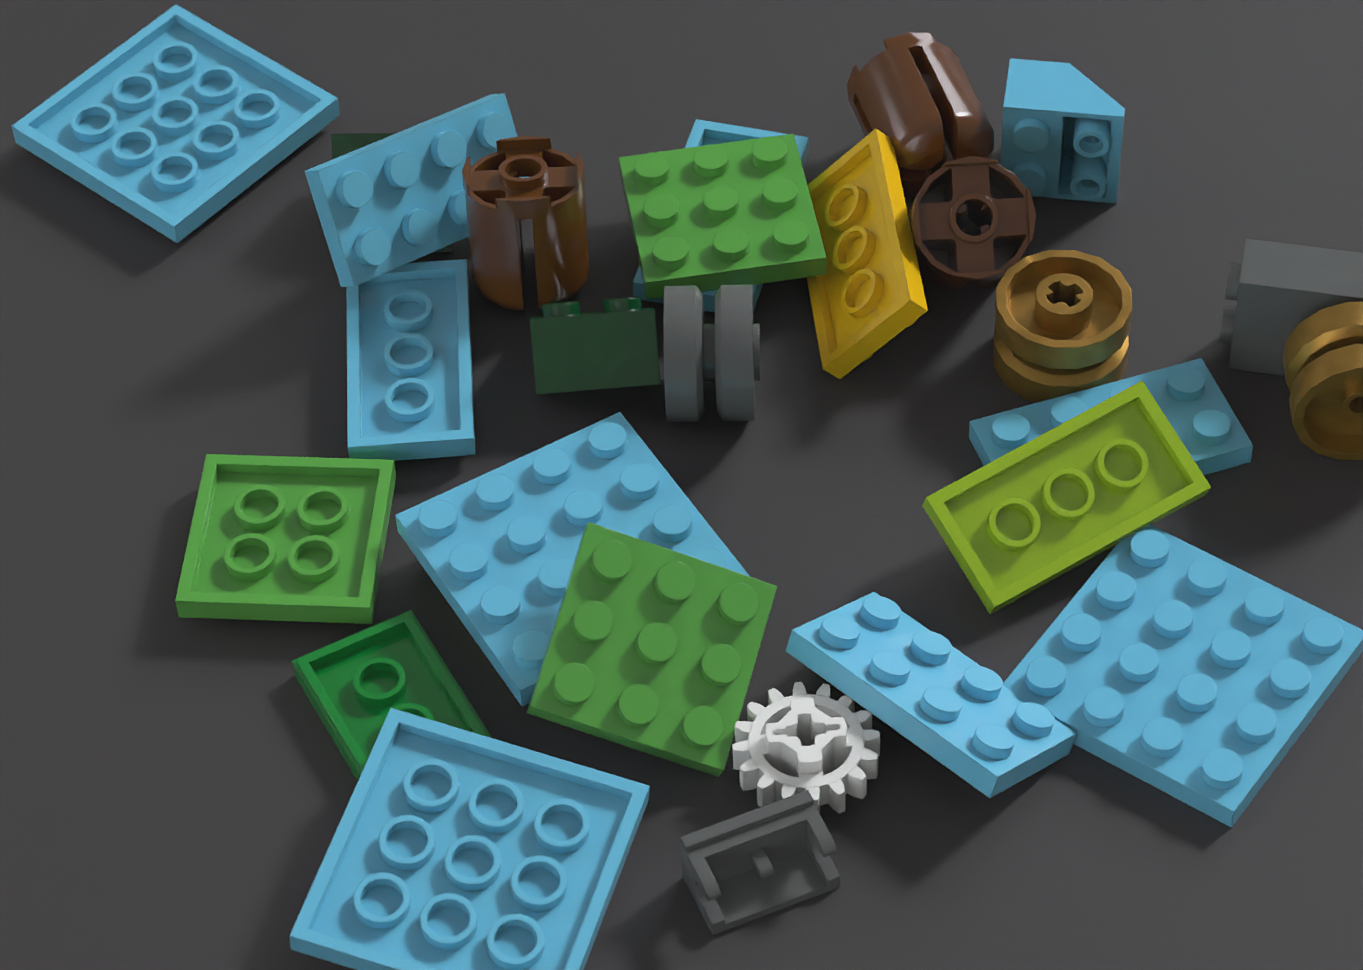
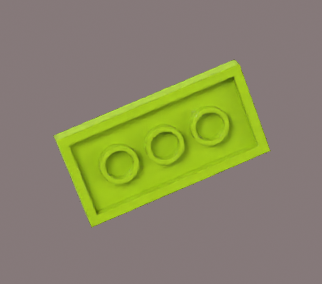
M1140 381L925 498L922 506L989 614H992L1115 546L1119 541L1149 525H1153L1205 496L1211 486L1144 382Z

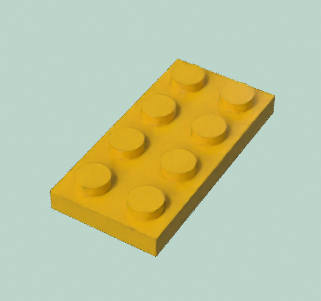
M876 128L808 184L827 257V275L807 277L822 368L839 379L843 378L863 361L869 359L878 349L906 327L915 323L919 317L928 311L895 149L891 145L889 137Z

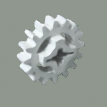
M795 682L792 696L784 697L781 692L772 688L768 690L767 707L755 702H750L747 705V721H736L735 743L732 744L733 768L740 771V787L743 791L757 788V805L760 807L771 804L775 800L779 801L809 790L819 813L820 805L829 804L832 809L840 814L845 811V795L847 793L853 797L863 799L866 796L867 779H877L880 733L879 731L872 730L871 712L868 710L855 712V701L847 695L842 696L837 701L831 699L829 684L823 683L816 695L806 693L802 682Z

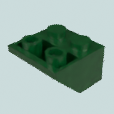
M641 297L603 299L604 311L579 313L578 301L542 304V316L530 318L536 394L661 384L655 309L652 307L641 308Z

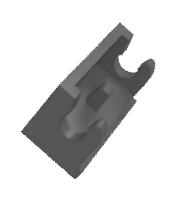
M809 790L680 837L682 877L712 935L840 887V875L830 855L837 853V849L828 828L814 805V799Z

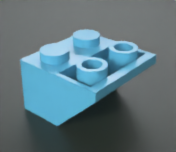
M1010 58L1003 104L1000 165L1013 172L1024 187H1028L1031 196L1117 203L1125 108L1070 63Z

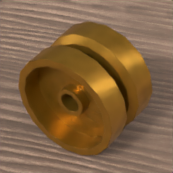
M1047 250L1026 256L1007 269L996 287L993 343L994 368L1003 384L1021 398L1038 403L1121 380L1127 369L1128 334L1131 330L1132 291L1122 273L1102 258L1077 250Z
M1345 302L1320 309L1301 321L1285 340L1282 360L1286 383L1290 390L1289 404L1292 423L1299 440L1315 453L1338 460H1363V302Z

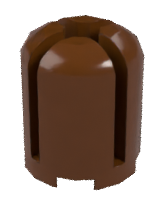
M908 32L884 40L883 43L886 50L871 58L861 71L855 65L847 82L849 103L865 137L875 128L889 137L891 145L895 149L904 196L914 201L925 180L946 162L968 156L992 159L995 137L994 129L955 51L936 42L931 33Z
M519 136L500 139L496 141L497 152L480 158L472 166L469 156L462 170L472 277L475 286L487 300L505 309L525 311L523 220L532 218L539 310H542V304L566 302L579 294L590 272L584 163L578 151L576 161L567 153L551 149V138Z
M976 156L948 161L925 180L908 211L911 230H913L912 236L919 270L926 279L944 288L961 290L968 280L975 281L976 289L993 285L1003 277L1007 269L1016 264L1033 239L1036 211L1028 187L1025 188L1013 172L999 165V161ZM965 203L968 204V219L974 222L977 227H981L976 236L965 234V228L960 230L956 223V220L960 219L965 213Z

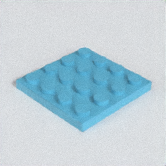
M175 4L12 125L15 142L178 243L340 116L337 97Z
M621 412L395 515L398 533L521 706L530 703L583 530L588 522L749 576Z
M1149 525L1117 543L1004 681L1003 686L1026 702L1037 703L1049 709L1055 719L1077 733L1073 743L1076 746L1232 828L1363 652V630L1177 537Z
M390 708L290 933L291 950L355 970H584L649 801L650 786Z

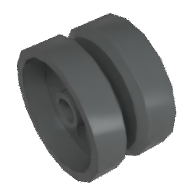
M753 284L720 286L715 294V324H704L703 294L697 285L664 286V383L667 422L699 421L705 412V382H716L717 413L723 421L755 420V381H760V324H754Z

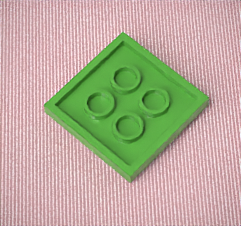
M794 133L619 157L620 178L646 299L664 297V286L697 285L701 292L718 290L721 285H755L827 275V257Z
M206 454L175 599L178 616L182 618L372 624L396 481L394 460Z
M588 522L583 530L526 713L719 777L725 769L735 734V724L741 714L777 586Z

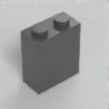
M1246 238L1242 264L1229 263L1225 300L1237 301L1236 307L1224 306L1219 342L1231 344L1228 369L1285 376L1282 360L1285 340L1301 321L1320 309L1345 302H1363V253Z

